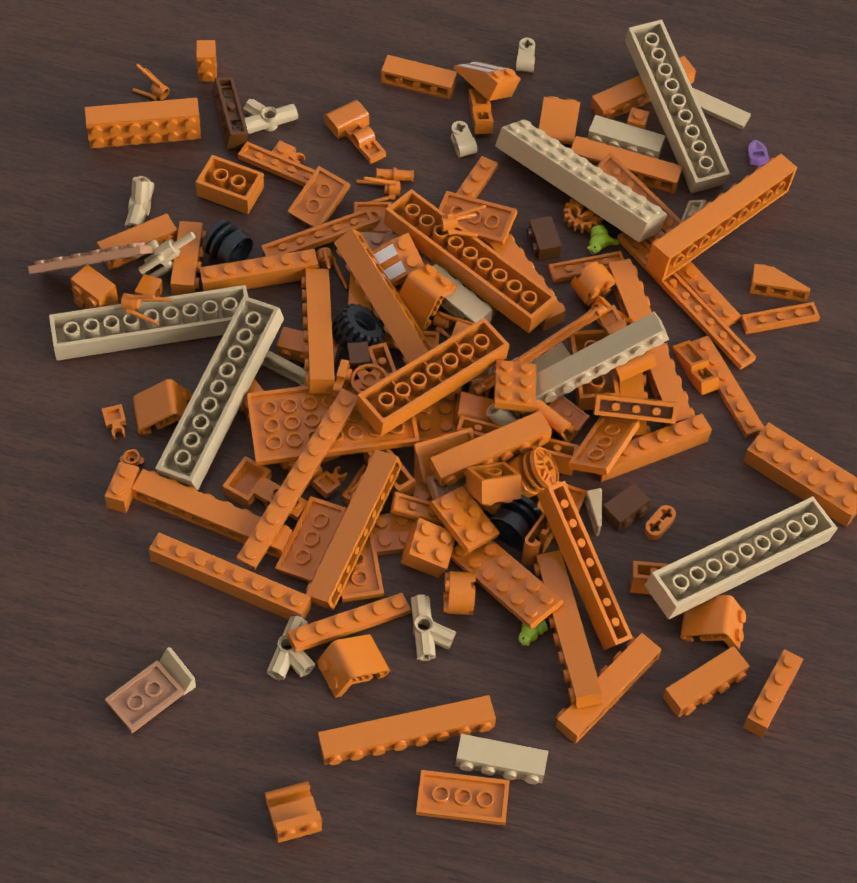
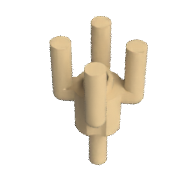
M190 232L176 242L169 239L160 245L156 240H152L145 244V246L152 245L153 254L144 259L145 264L138 268L140 273L144 274L160 263L164 266L151 273L150 276L159 278L172 270L173 262L171 260L179 256V248L196 238L194 233Z

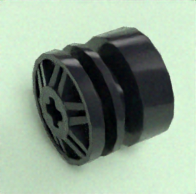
M222 219L215 223L207 232L203 240L202 249L207 255L217 259L220 264L246 260L250 255L254 239L243 230H239L228 219Z
M521 494V499H515L510 503L502 502L501 508H498L489 519L500 532L497 538L511 547L521 548L524 546L525 537L543 513L531 499Z

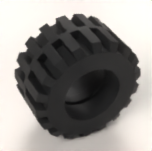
M355 303L346 305L332 323L333 338L345 351L348 350V343L368 342V346L377 345L382 341L386 332L383 328L384 324L376 317L373 311Z

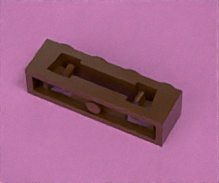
M215 77L212 96L226 149L243 148L248 138V130L233 77Z

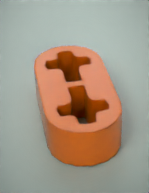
M669 505L661 506L647 521L644 529L645 536L651 540L659 539L673 524L676 517L675 509ZM667 513L670 515L669 517L667 516L664 520H661L663 515H666ZM656 525H658L657 531H650L651 528L653 529Z

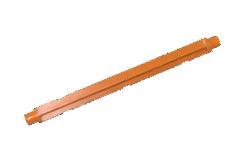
M603 304L597 308L594 307L579 317V319L513 360V362L531 363L580 331L583 327L600 318L602 314L607 312L606 307ZM495 373L480 381L473 388L476 395L485 393L495 386Z

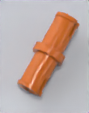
M394 167L393 169L376 168V178L413 182L414 170H397Z

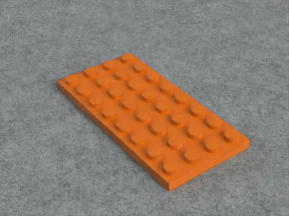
M351 380L347 381L343 389L357 396L358 394L352 389ZM309 386L247 393L256 466L297 461L337 396H333V394H309ZM355 408L325 457L370 452L376 449L386 450L413 446L412 443L420 441L416 418L413 416L380 436Z

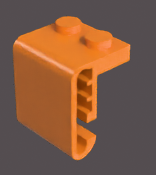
M544 96L539 129L543 130L551 138L557 139L560 144L573 145L580 102L574 99L564 100L554 96Z
M427 264L412 271L407 276L399 295L419 328L424 331L432 323L429 319L430 315H436L443 298L455 293L457 286L450 279L439 273L435 267Z
M167 379L134 395L133 404L138 433L148 435L152 433L151 426L154 424L160 430L176 421H180L192 398L191 392L174 380Z
M563 395L556 398L549 405L541 400L536 402L535 412L541 410L552 432L565 442L570 443L590 420L589 415Z
M544 512L525 537L522 553V562L525 565L536 564V555H539V553L543 554L552 540L555 539Z
M730 595L715 596L684 612L680 638L684 641L693 642L694 636L700 635L702 642L724 640L730 648L734 646L737 650H740V644L744 638L742 629L743 623L746 621V613L734 597Z
M370 634L335 640L316 661L335 698L341 697L352 684L370 681L373 678L372 674H375L377 679H381L390 672Z
M308 781L264 792L278 843L322 831L321 815L316 809L313 796H311Z

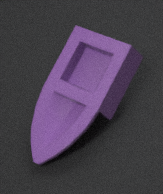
M753 140L748 146L750 165L762 166L769 161L766 146L758 140Z

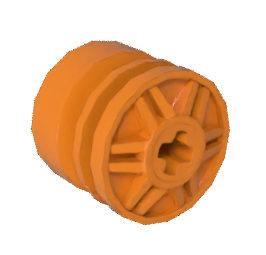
M535 448L532 451L526 452L525 455H519L507 462L508 465L521 475V494L528 498L537 495V493L549 486L559 483L558 467L552 455L545 448Z

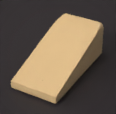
M601 488L588 490L584 500L596 536H599L602 526Z

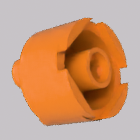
M596 261L580 271L581 276L578 279L574 277L570 283V286L588 307H591L598 296L605 298L612 293L611 287L616 281L600 261L599 264Z
M445 572L443 612H447V614L473 615L475 573Z

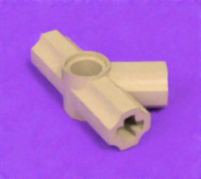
M249 99L243 108V112L249 116L244 118L248 134L263 129L274 131L278 125L298 119L297 109L294 104L275 109L274 107H265L254 99Z
M144 176L132 179V196L129 200V213L125 222V229L127 230L144 223L146 215L148 216L150 213L154 183Z
M423 594L411 597L413 635L415 637L417 660L430 661L436 658L435 644L449 650L456 631L433 622L429 596ZM424 625V626H426L428 629H427V630H421L418 626Z
M297 615L290 616L284 633L278 640L277 649L267 670V674L276 680H284L290 666L300 677L308 675L315 667V663L304 651L295 653L293 648L289 650L283 649L284 646H291L286 636L287 631L308 624V621L304 620L303 617Z

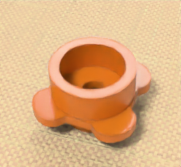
M130 449L120 457V462L138 466L144 463V458L140 457L136 449Z

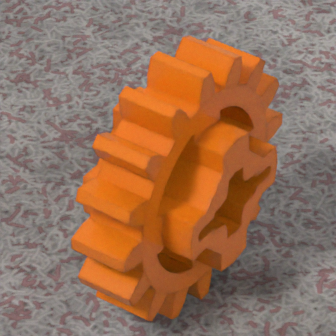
M571 198L570 203L565 204L563 211L564 222H568L567 227L573 226V231L580 229V233H583L584 230L590 233L591 228L602 225L603 218L577 200Z

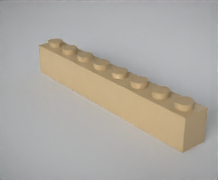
M653 312L536 374V402L538 400L543 401L545 404L553 402L565 393H570L575 388L591 382L592 379L608 373L613 368L624 365L629 360L643 355L646 351L662 345L665 341L669 340L662 321Z

